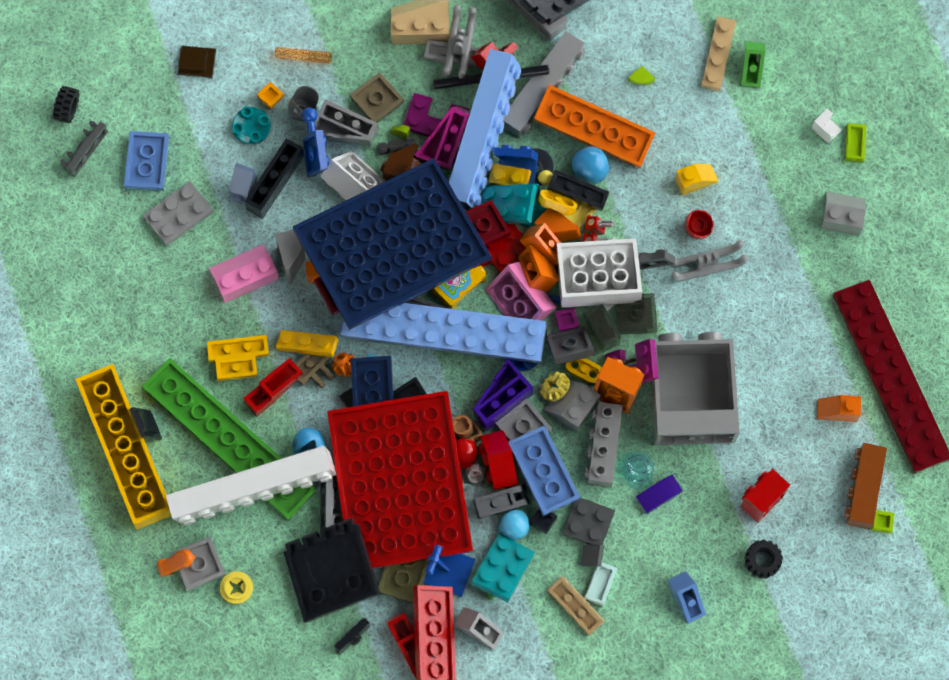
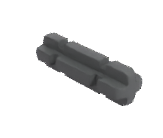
M409 137L406 140L388 141L387 144L385 142L379 143L377 148L379 154L382 155L387 154L388 151L390 153L397 152L416 143L414 137Z

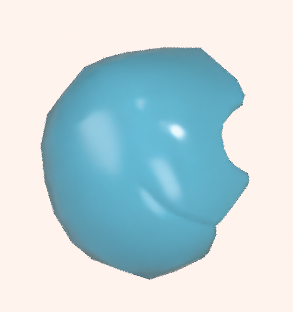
M509 510L499 519L497 524L498 533L513 541L524 538L530 529V520L526 513L521 510Z

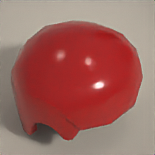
M694 210L685 218L684 228L691 238L704 239L713 231L714 223L712 216L706 211Z
M457 439L460 469L469 468L475 464L479 456V448L473 440Z

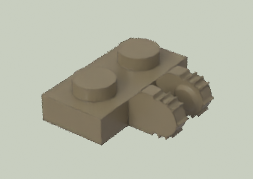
M305 354L296 363L297 367L303 372L297 381L304 386L312 379L320 388H324L326 386L325 382L316 373L321 370L328 379L332 380L335 377L324 366L331 357Z

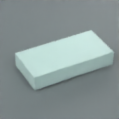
M603 562L601 567H596L584 599L603 607L618 568Z

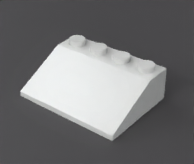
M636 238L557 243L561 308L641 303L642 284Z

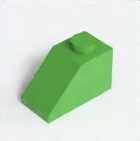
M745 41L741 86H761L766 52L765 43Z

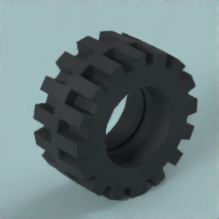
M67 86L60 88L54 104V119L66 123L72 122L78 108L80 96L78 89Z
M762 539V541H755L754 544L750 545L745 554V566H747V570L753 576L769 578L775 575L782 565V551L778 549L777 544L774 545L770 540ZM758 552H768L772 557L771 565L768 567L759 566L755 561V555Z

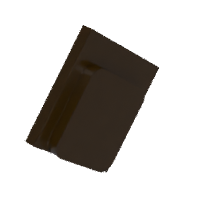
M182 45L178 75L213 78L216 49Z

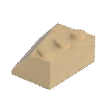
M414 0L391 8L392 44H427V39L449 42L448 0Z

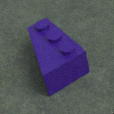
M508 358L473 409L474 418L486 431L492 428L498 420L526 398L529 399L533 395V386Z

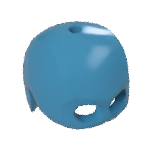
M301 429L293 439L292 453L296 455L321 446L326 447L325 439L316 429Z

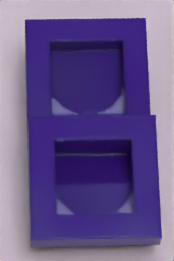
M673 474L637 495L636 498L646 513L649 514L665 502L667 503L683 492V489Z

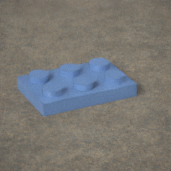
M130 131L124 180L125 189L164 191L169 133Z

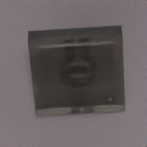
M655 293L642 294L641 300H637L634 303L615 304L617 335L652 334L658 332Z

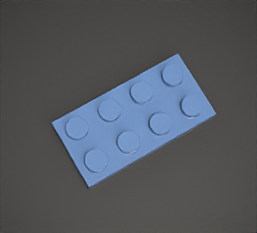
M545 425L508 442L512 454L543 516L581 498Z

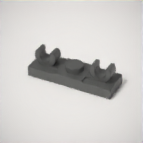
M90 121L89 124L94 129L92 131L83 130L87 138L78 145L76 155L74 156L72 152L67 151L66 154L71 160L65 162L61 159L62 166L67 168L71 176L75 177L108 133L107 126L100 121L97 125L94 121Z
M337 475L332 476L330 481L320 482V530L334 525V519L342 518V515L339 513L333 515V509L337 503L334 491L339 490L338 485L334 483Z

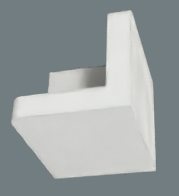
M826 109L814 121L812 129L829 144L841 132V129L831 120L833 113Z

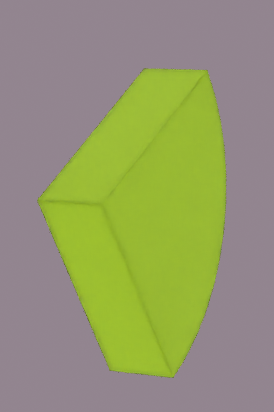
M641 66L628 77V81L635 85H650L655 82V78Z
M393 125L390 134L406 140L410 136V127L406 125H401L400 127Z

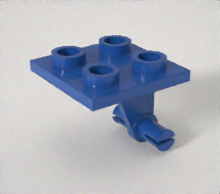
M434 545L433 552L427 559L429 562L423 584L427 586L453 587V595L462 598L476 559L463 554L440 557L443 547Z

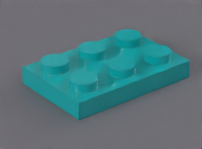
M534 183L486 186L482 192L481 204L492 200L506 224L531 223L538 186Z
M498 534L471 584L508 603L530 564L535 551Z

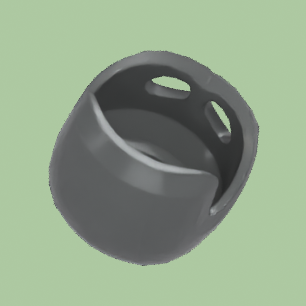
M309 86L298 87L289 101V115L298 121L305 122L302 118L304 109L311 107L317 111L319 100L317 91Z

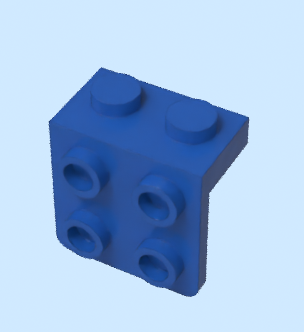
M501 145V148L494 147V156L499 158V164L531 170L529 184H535L538 153L531 150L532 147L520 146V149H514L511 145Z

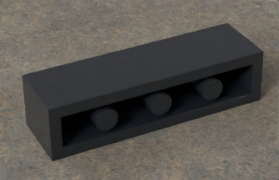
M287 138L285 139L244 201L247 211L262 219L265 217L303 159V147Z

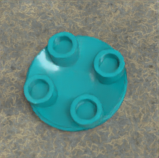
M245 106L235 115L232 121L233 133L239 141L245 144L260 143L270 133V118L259 108Z

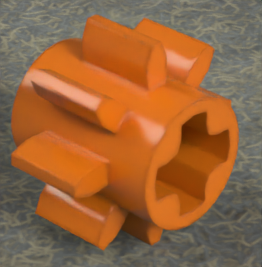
M342 352L334 357L335 363L331 364L337 376L340 374L342 377L351 376V358H354L352 354L348 355L346 352Z

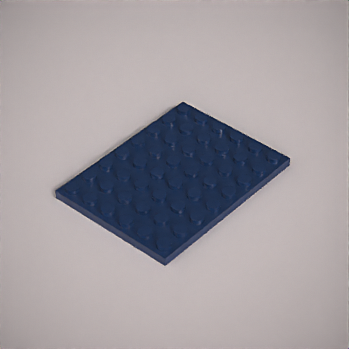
M435 158L293 226L294 233L349 330L492 259L491 254Z

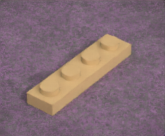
M717 16L701 88L720 92L736 20Z

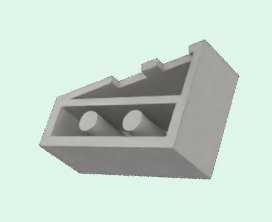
M326 99L315 121V129L323 130V136L326 137V141L372 146L380 129L377 122Z

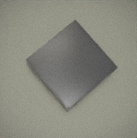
M583 545L580 565L601 567L604 546Z

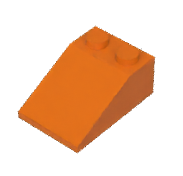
M607 357L597 377L594 391L601 395L600 401L623 405L622 411L629 414L645 374L636 367L624 365L617 358L611 359Z

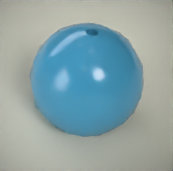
M588 146L576 152L572 159L571 170L575 178L594 185L607 177L609 163L600 148Z

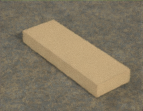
M561 576L548 589V592L589 636L605 622L564 576Z

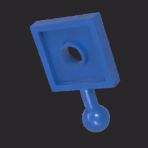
M311 107L304 109L302 112V118L307 122L308 135L302 139L307 177L317 176L328 169L329 157L325 151L326 137L323 136V130L315 129V121L318 114Z

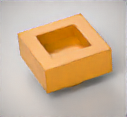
M271 82L257 94V98L270 109L274 108L285 97L284 93Z

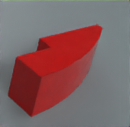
M290 358L260 381L258 387L243 398L245 405L258 417L278 400L303 372Z
M401 612L386 620L385 623L416 679L415 631L406 613Z

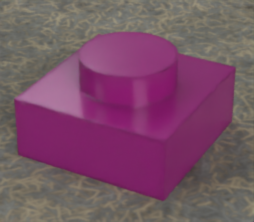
M575 308L555 312L559 332L579 327Z

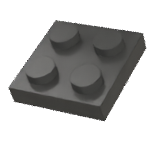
M585 326L546 335L547 343L556 365L595 356L594 348Z
M580 498L573 505L563 535L588 545H603L615 510Z

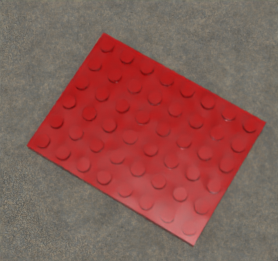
M448 391L327 411L343 521L353 518L355 524L360 525L373 569L427 560L428 556H431L434 545L443 547L440 557L474 552Z

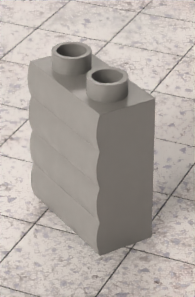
M704 332L698 335V340L682 341V335L679 333L659 335L658 341H655L659 379L651 381L655 445L735 443L740 431L733 339H722V333Z

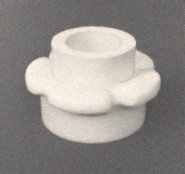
M473 464L465 470V474L470 482L479 483L484 478L485 469L478 464Z

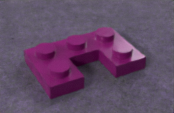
M414 93L403 124L410 127V132L429 137L437 128L442 119L428 116L433 98ZM451 103L450 108H449V110H450L451 107H456V106H458V107H460V108H463V109H465V110L470 111L469 108L462 107V106H459V105H455V104H452V103Z
M647 339L635 343L636 363L628 367H636L645 374L642 384L659 379L655 340ZM618 349L606 353L605 360L607 357L626 360L625 350Z

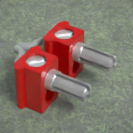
M588 215L586 224L580 231L582 236L581 242L611 240L610 238L599 239L597 236L604 235L606 227H614V220H601L598 216ZM585 229H587L591 233V235L587 233L582 235V233L585 231Z

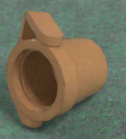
M459 415L453 419L456 440L464 438L473 440L475 443L480 441L482 433L476 421L472 422L465 415Z

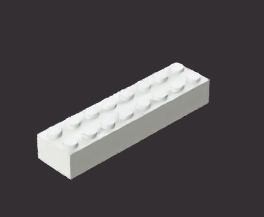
M321 446L168 494L166 497L172 519L181 524L189 525L195 523V519L201 517L203 519L212 518L215 516V513L223 511V513L235 510L234 507L242 505V507L253 505L254 501L262 499V501L272 499L274 494L280 492L282 495L291 493L293 488L301 486V489L308 488L313 485L312 482L319 480L320 482L330 481L332 476L336 475L330 451L325 446Z

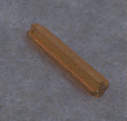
M276 47L275 58L330 64L332 53Z

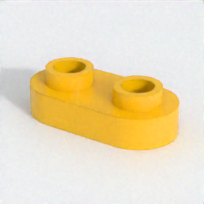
M542 190L538 197L542 207L551 208L565 216L574 214L577 208V203L573 199L550 190Z
M587 358L565 363V369L569 374L590 385L596 384L597 377L602 369L598 364ZM577 363L579 367L573 368L571 365ZM594 372L596 377L591 378L589 373Z

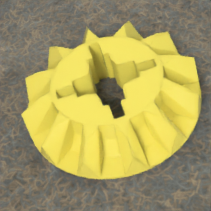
M558 371L555 374L550 373L549 377L544 379V383L540 385V394L545 400L551 402L561 399L569 389V378L564 373ZM556 384L558 388L551 387V385Z
M234 571L222 579L220 592L222 597L229 603L243 604V602L250 599L253 592V583L247 574ZM230 583L235 585L241 583L240 588L243 594L238 591L232 594L233 587Z

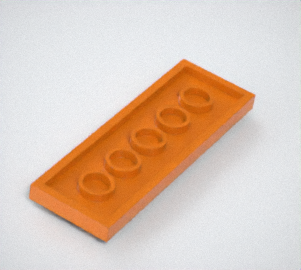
M550 84L533 121L581 143L600 148L604 153L639 169L656 133Z

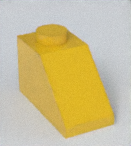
M692 164L677 170L675 175V181L682 196L718 183L711 164Z

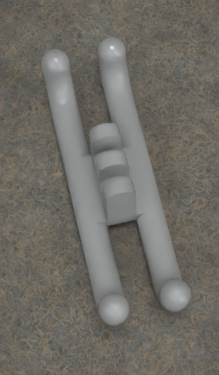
M455 5L453 7V18L443 76H450L454 54L462 55L458 77L464 79L467 74L476 20L475 7L469 8L465 34V30L459 28L461 7Z
M738 240L735 244L728 247L675 259V264L669 266L678 267L696 262L698 269L684 273L674 271L671 274L674 281H685L744 265L748 260L746 255H741L739 259L717 264L720 256L739 251L743 247V242Z

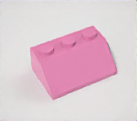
M263 244L209 268L224 303L279 279L278 271Z
M520 262L509 264L485 289L505 316L543 321L556 308L545 291L529 287Z

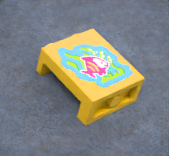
M480 265L430 291L447 308L456 309L457 303L477 285L486 281V271Z

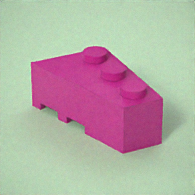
M458 106L451 107L414 156L427 161L435 158L439 166L449 170L453 169L471 111Z

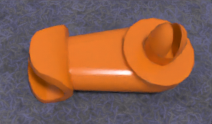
M182 549L169 558L159 560L157 562L158 571L162 577L172 575L174 571L190 567L195 559V555L188 549Z

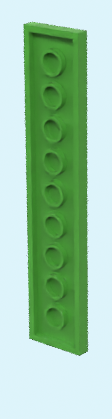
M171 358L142 385V388L235 473L282 459ZM300 486L293 488V492L282 495L281 492L274 494V498L266 501L289 521L317 490L313 486L303 489Z

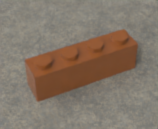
M863 442L861 447L856 449L854 459L858 460L857 467H853L851 474L854 484L853 487H849L847 496L851 500L850 505H846L844 518H847V525L871 529L874 525L887 447Z

